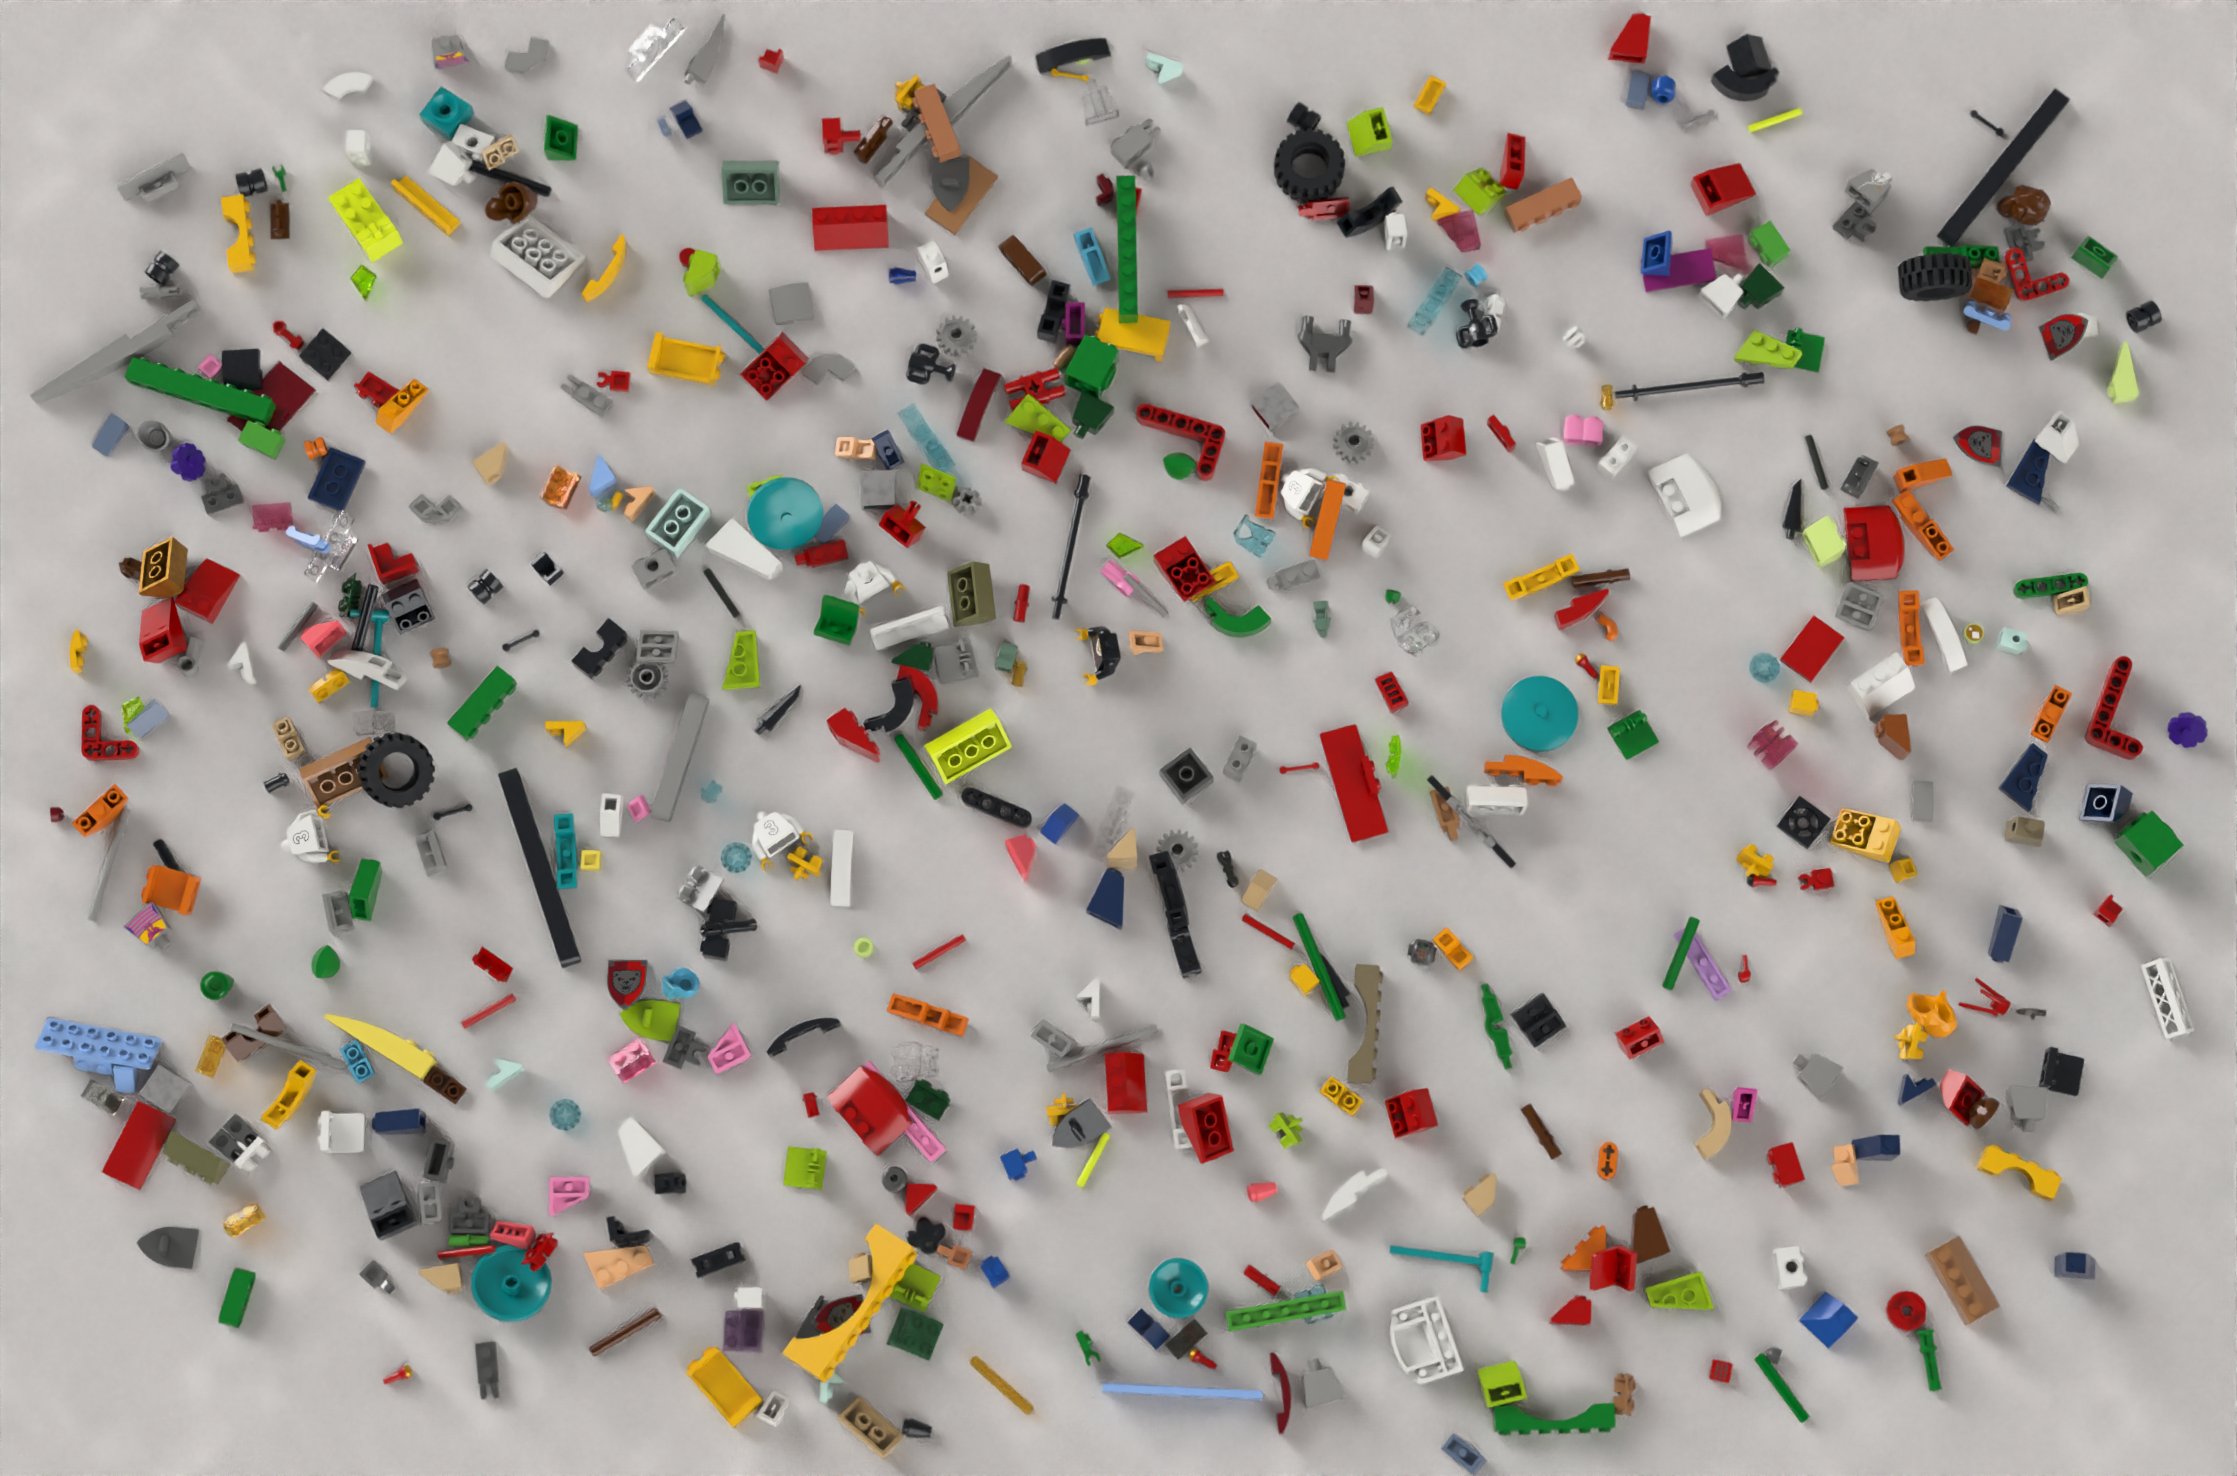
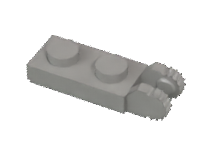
M571 374L567 376V379L578 386L575 391L564 383L560 386L573 399L601 417L605 415L613 404L611 399Z

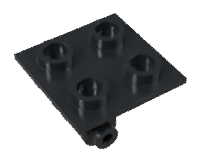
M322 328L301 352L299 357L306 365H310L328 381L352 352Z

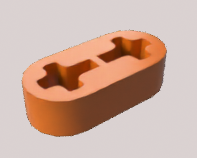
M1612 1142L1604 1143L1599 1149L1597 1174L1603 1180L1611 1179L1616 1173L1618 1148ZM1607 1146H1610V1150L1614 1151V1153L1610 1154L1609 1159H1606L1607 1154L1603 1152V1149H1606ZM1606 1163H1609L1608 1169L1612 1170V1173L1605 1176L1601 1169H1604Z

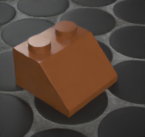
M1907 714L1883 715L1874 727V735L1878 737V743L1897 759L1904 760L1911 752Z

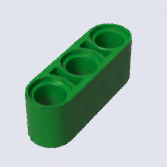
M237 1267L234 1269L219 1314L218 1323L235 1328L240 1327L255 1282V1272Z

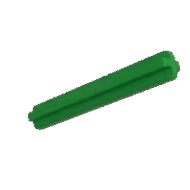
M899 734L894 738L895 743L933 799H939L943 795L942 791L904 735Z
M1690 916L1662 984V987L1665 989L1673 990L1700 923V920Z
M1761 1353L1756 1356L1755 1362L1801 1423L1808 1420L1809 1414L1765 1354Z

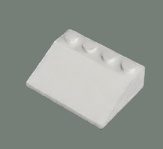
M530 214L493 241L489 255L546 299L561 288L586 258V256Z

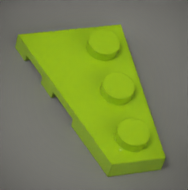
M1754 330L1735 355L1734 361L1738 363L1742 361L1751 362V364L1755 365L1762 363L1769 364L1771 367L1792 369L1802 356V352Z
M1029 393L1004 422L1032 434L1036 430L1060 442L1072 430Z
M756 630L736 632L722 691L761 687Z
M1702 1271L1644 1288L1650 1308L1714 1310Z

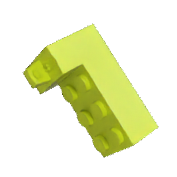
M360 178L328 197L332 207L372 263L403 243L397 229L388 216L384 214Z

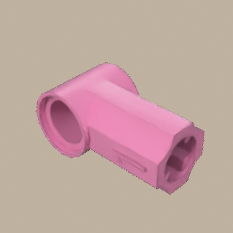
M1112 560L1101 571V574L1115 584L1117 590L1126 597L1134 590L1123 579L1127 573L1140 584L1139 579L1131 572H1126Z

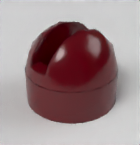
M50 807L51 823L63 820V809L60 807Z

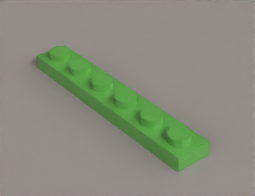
M1342 1290L1227 1311L1226 1318L1230 1332L1340 1312L1347 1309Z

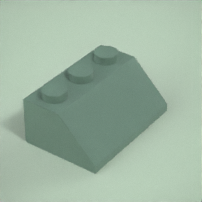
M723 161L721 169L723 204H779V161Z

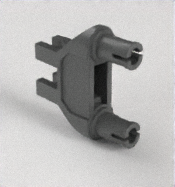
M1303 316L1298 340L1310 356L1309 370L1316 371L1318 357L1328 358L1327 372L1334 373L1336 358L1352 344V338L1350 337L1351 321L1346 320V327H1344L1345 319L1339 321V334L1337 336L1312 333L1314 317L1309 316V323H1307V316Z

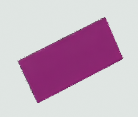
M1711 248L1672 254L1670 276L1643 274L1645 292L1716 280Z

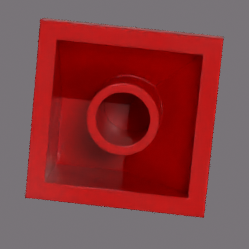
M1948 1069L1940 1084L1945 1107L1965 1126H1968L1970 1123L1968 1111L1975 1101L1979 1098L1983 1099L1986 1092L1968 1075Z

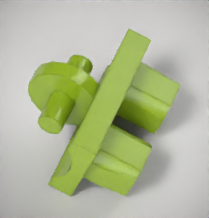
M1283 1112L1273 1116L1275 1119L1268 1126L1274 1134L1283 1129L1286 1135L1279 1141L1284 1148L1297 1145L1303 1141L1298 1134L1303 1130L1300 1126V1123L1303 1121L1301 1117L1295 1119L1292 1114L1286 1117Z

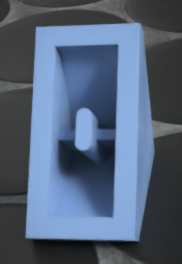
M597 456L589 487V493L592 497H596L617 484L616 478L602 456Z
M115 1064L113 1074L116 1092H137L139 1068Z

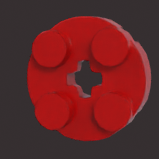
M1900 1291L1888 1300L1885 1313L1889 1322L1895 1328L1902 1331L1917 1329L1924 1323L1926 1319V1303L1915 1292ZM1903 1306L1911 1308L1909 1311L1911 1313L1910 1316L1902 1314Z

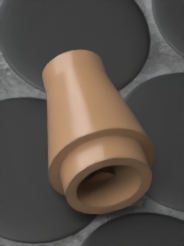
M1071 344L1064 345L1052 364L1061 371L1070 364L1077 350Z

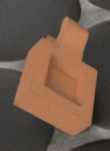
M954 1244L953 1249L939 1245L936 1253L948 1257L947 1264L966 1270L973 1252Z

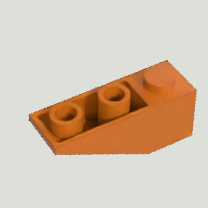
M1944 458L1899 469L1893 478L1901 494L1907 489L1910 491L1951 477L1953 474L1947 459Z

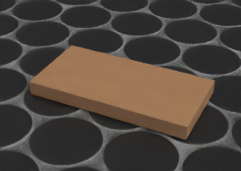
M969 156L966 158L970 159L969 186L960 204L949 212L936 197L925 212V216L956 235L998 179L996 174Z

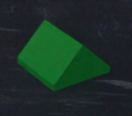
M546 115L544 152L547 160H576L578 125Z
M2087 236L2072 256V259L2103 279L2119 256L2090 236Z

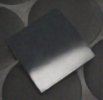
M258 348L223 350L222 373L224 385L231 384L237 387L238 390L262 389L261 351Z
M1544 993L1539 994L1510 1014L1534 1048L1566 1027L1561 1016L1552 1007Z

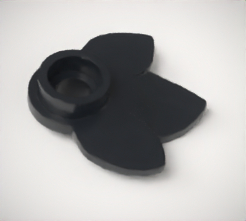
M921 1217L917 1221L916 1230L906 1232V1239L912 1247L920 1248L925 1254L935 1253L939 1247V1241L945 1236L943 1223L933 1226L932 1222L925 1217ZM928 1241L932 1242L930 1246H926L925 1244Z

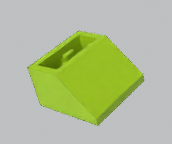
M1384 107L1364 111L1346 122L1355 157L1391 149L1392 137Z
M1482 167L1465 174L1453 189L1477 215L1489 211L1508 193L1503 186H1500L1499 182L1491 177L1490 172Z
M696 249L695 253L690 256L689 270L685 271L683 276L688 296H694L714 286L721 270L718 255Z
M1515 1360L1476 1369L1486 1409L1527 1399L1523 1379Z

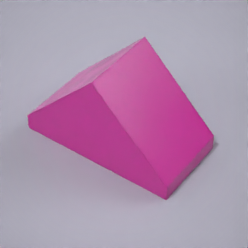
M1737 1087L1733 1091L1732 1121L1752 1123L1757 1089Z

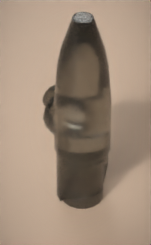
M2022 1008L2015 1011L2018 1014L2030 1016L2031 1020H2035L2036 1016H2046V1010L2037 1008Z

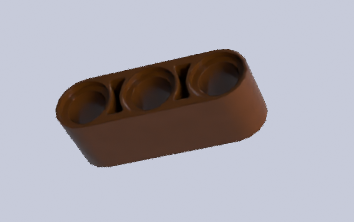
M1010 236L998 246L1003 256L1030 286H1033L1047 275L1044 268L1016 236Z

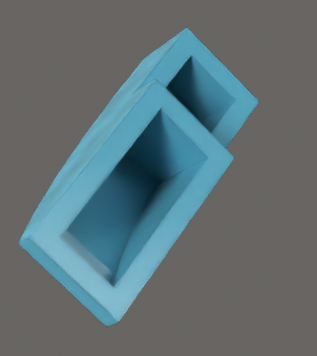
M1092 227L1074 233L1076 245L1092 285L1095 286L1111 280Z

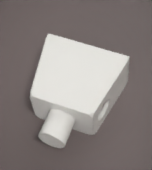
M452 141L442 145L428 171L430 175L451 185H457L463 180L470 185L476 175L469 171L472 160Z
M934 240L917 248V256L932 284L949 277L946 262ZM936 268H941L939 271L934 272Z
M1723 274L1702 288L1698 297L1725 320L1741 298L1743 290L1740 286L1745 280L1739 274H1736L1732 279Z

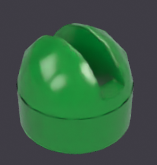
M1387 589L1385 594L1386 602L1390 604L1392 600L1393 604L1398 603L1401 592Z

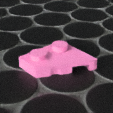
M733 1023L707 1057L716 1075L751 1058V1055L735 1023Z
M549 1177V1216L590 1196V1177Z

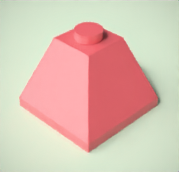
M332 621L308 627L303 631L300 639L320 658L344 637L347 632L338 621Z
M1024 834L1005 840V847L1025 882L1028 880L1035 857L1034 849L1037 847L1033 839H1028L1027 835Z

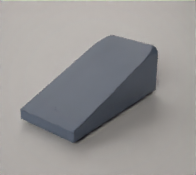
M1632 71L1626 106L1644 108L1650 74Z
M111 413L91 447L108 457L128 430L129 425Z
M835 503L823 517L821 526L814 537L822 544H827L850 519L849 514Z
M153 699L126 726L140 739L164 721L170 714Z
M1454 1433L1441 1448V1450L1473 1476L1477 1474L1486 1462L1484 1456Z

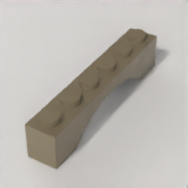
M1356 964L1354 987L1364 1003L1367 1028L1361 1047L1348 1063L1347 1083L1371 1084L1372 1079H1376V1068H1373V1060H1377L1378 1048H1374V1042L1378 1041L1379 1029L1375 1028L1376 1021H1380V1010H1377V1002H1381L1382 991L1378 990V985L1383 980V971H1379L1380 966Z

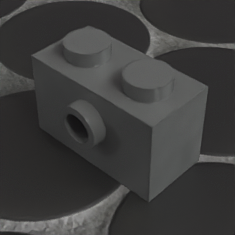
M432 1138L422 1177L426 1180L446 1183L449 1169H452L454 1164L452 1155L455 1145L452 1142Z

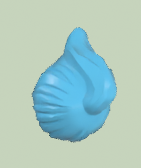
M686 967L675 969L669 976L663 977L662 993L668 999L675 997L682 999L690 998L699 989V978Z

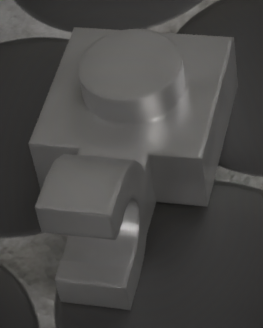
M374 1260L359 1274L374 1289L379 1285L389 1294L395 1289L385 1279L388 1273Z

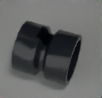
M1298 102L1290 112L1287 122L1294 127L1300 126L1303 132H1306L1307 128H1312V131H1314L1321 120V115L1313 110L1309 111V107Z
M262 168L251 170L250 174L243 172L235 175L240 195L243 194L244 197L252 196L253 192L257 194L268 192Z
M159 251L154 258L155 263H150L144 272L153 281L164 286L170 279L169 274H174L180 265L168 254Z
M2150 300L2140 305V308L2135 307L2127 311L2126 319L2133 332L2139 333L2146 330L2148 326L2152 327L2160 323L2162 315L2157 304Z
M486 569L479 575V580H474L467 588L484 605L492 598L491 594L498 593L503 588V585Z

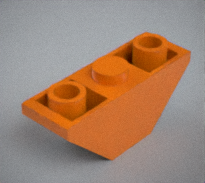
M2054 685L2033 723L2030 735L2045 743L2049 742L2072 696L2071 692Z
M114 784L71 824L84 837L94 834L107 827L119 816L128 797Z
M1603 1224L1599 1228L1595 1226L1588 1233L1590 1236L1586 1242L1581 1240L1574 1247L1577 1251L1572 1256L1568 1254L1561 1261L1563 1265L1559 1269L1562 1271H1591L1592 1254L1606 1249L1605 1226Z

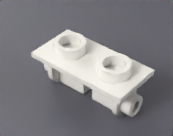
M1498 293L1486 299L1484 316L1488 314L1493 315L1496 318L1499 331L1502 318L1496 317V314L1500 316L1503 314L1505 302L1503 301L1504 298L1498 297ZM1487 321L1484 326L1486 330L1491 332L1489 321Z

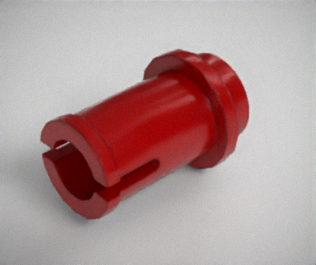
M814 1092L804 1094L802 1099L805 1102L808 1118L820 1115L816 1102L817 1095Z

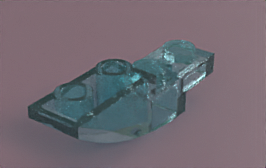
M1446 267L1428 292L1426 299L1409 321L1407 327L1424 336L1448 302L1462 276Z
M914 403L897 413L933 468L946 472L955 466L950 455Z

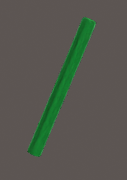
M1296 914L1293 916L1294 923L1316 976L1320 980L1319 983L1335 1021H1341L1346 1018V1015L1304 914Z

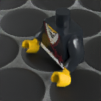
M1105 626L1093 627L1088 630L1076 629L1075 632L1081 633L1080 638H1076V640H1087L1091 637L1090 643L1096 672L1095 674L1085 673L1083 678L1088 679L1084 684L1094 686L1097 683V679L1102 680L1114 674L1121 659L1117 634L1111 633Z

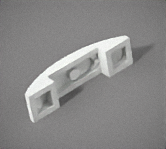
M1937 597L1921 602L1920 609L1925 620L1929 622L1949 673L1966 667L1967 662L1960 640L1941 602Z
M852 830L834 831L830 906L850 907L854 831Z
M1185 1069L1165 1071L1175 1149L1189 1148L1192 1145L1181 1124L1178 1110L1179 1104L1188 1101Z

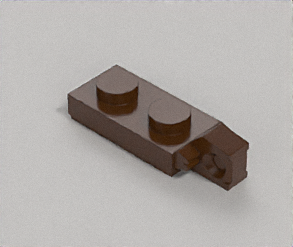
M882 115L854 150V154L861 163L867 164L887 138L886 133L893 124L890 118Z

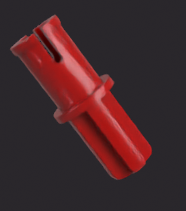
M1019 585L1017 601H1014L1016 607L1013 621L1025 622L1026 610L1029 606V585Z
M1248 1265L1244 1270L1243 1274L1258 1284L1257 1287L1261 1286L1273 1296L1281 1288L1280 1285L1267 1277L1268 1274L1264 1275L1252 1265Z

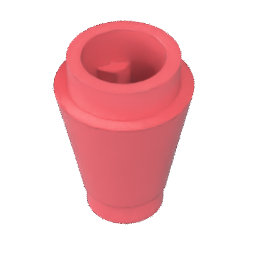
M1275 1182L1251 1183V1186H1247V1195L1251 1202L1261 1201L1277 1193Z

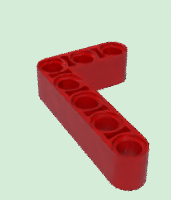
M1144 403L1139 405L1136 411V419L1139 424L1204 443L1198 462L1197 475L1202 481L1212 479L1225 441V429L1220 425ZM1145 411L1148 412L1150 415L1148 417H1142L1140 413ZM1160 417L1167 418V421L1161 423L1158 421V419ZM1179 422H1183L1186 426L1184 428H1178L1176 424ZM1202 428L1204 431L1199 434L1194 429ZM1219 433L1222 437L1215 439L1212 437V434ZM1209 450H1213L1216 452V454L1214 456H1209L1206 452ZM1207 467L1211 471L1209 473H1203L1201 469Z
M2120 656L2110 667L2086 730L2085 740L2094 747L2124 759L2133 760L2141 754L2143 750L2142 743L2135 738L2109 728L2133 665L2130 658ZM2118 663H2122L2125 666V670H2121L2118 667ZM2111 680L2117 681L2119 687L2113 686ZM2105 697H2109L2112 700V704L2106 703ZM2098 714L2104 715L2106 721H2101ZM2092 731L2099 734V739L2093 737ZM2111 738L2117 741V746L2110 743ZM2128 746L2134 747L2136 752L2131 753L2128 750Z

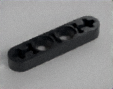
M966 788L962 792L963 803L971 808L1020 828H1027L1032 823L1030 812L974 788ZM970 793H973L974 798L979 799V796H982L979 801V806L976 805L977 801L974 799L967 801V797L965 795H970ZM987 799L992 800L994 803L990 809H985L982 806L983 802ZM1009 807L1011 814L1006 817L1000 814L1001 808ZM1014 810H1017L1016 814L1020 817L1025 814L1028 821L1020 823V819L1017 817L1011 820L1014 816Z

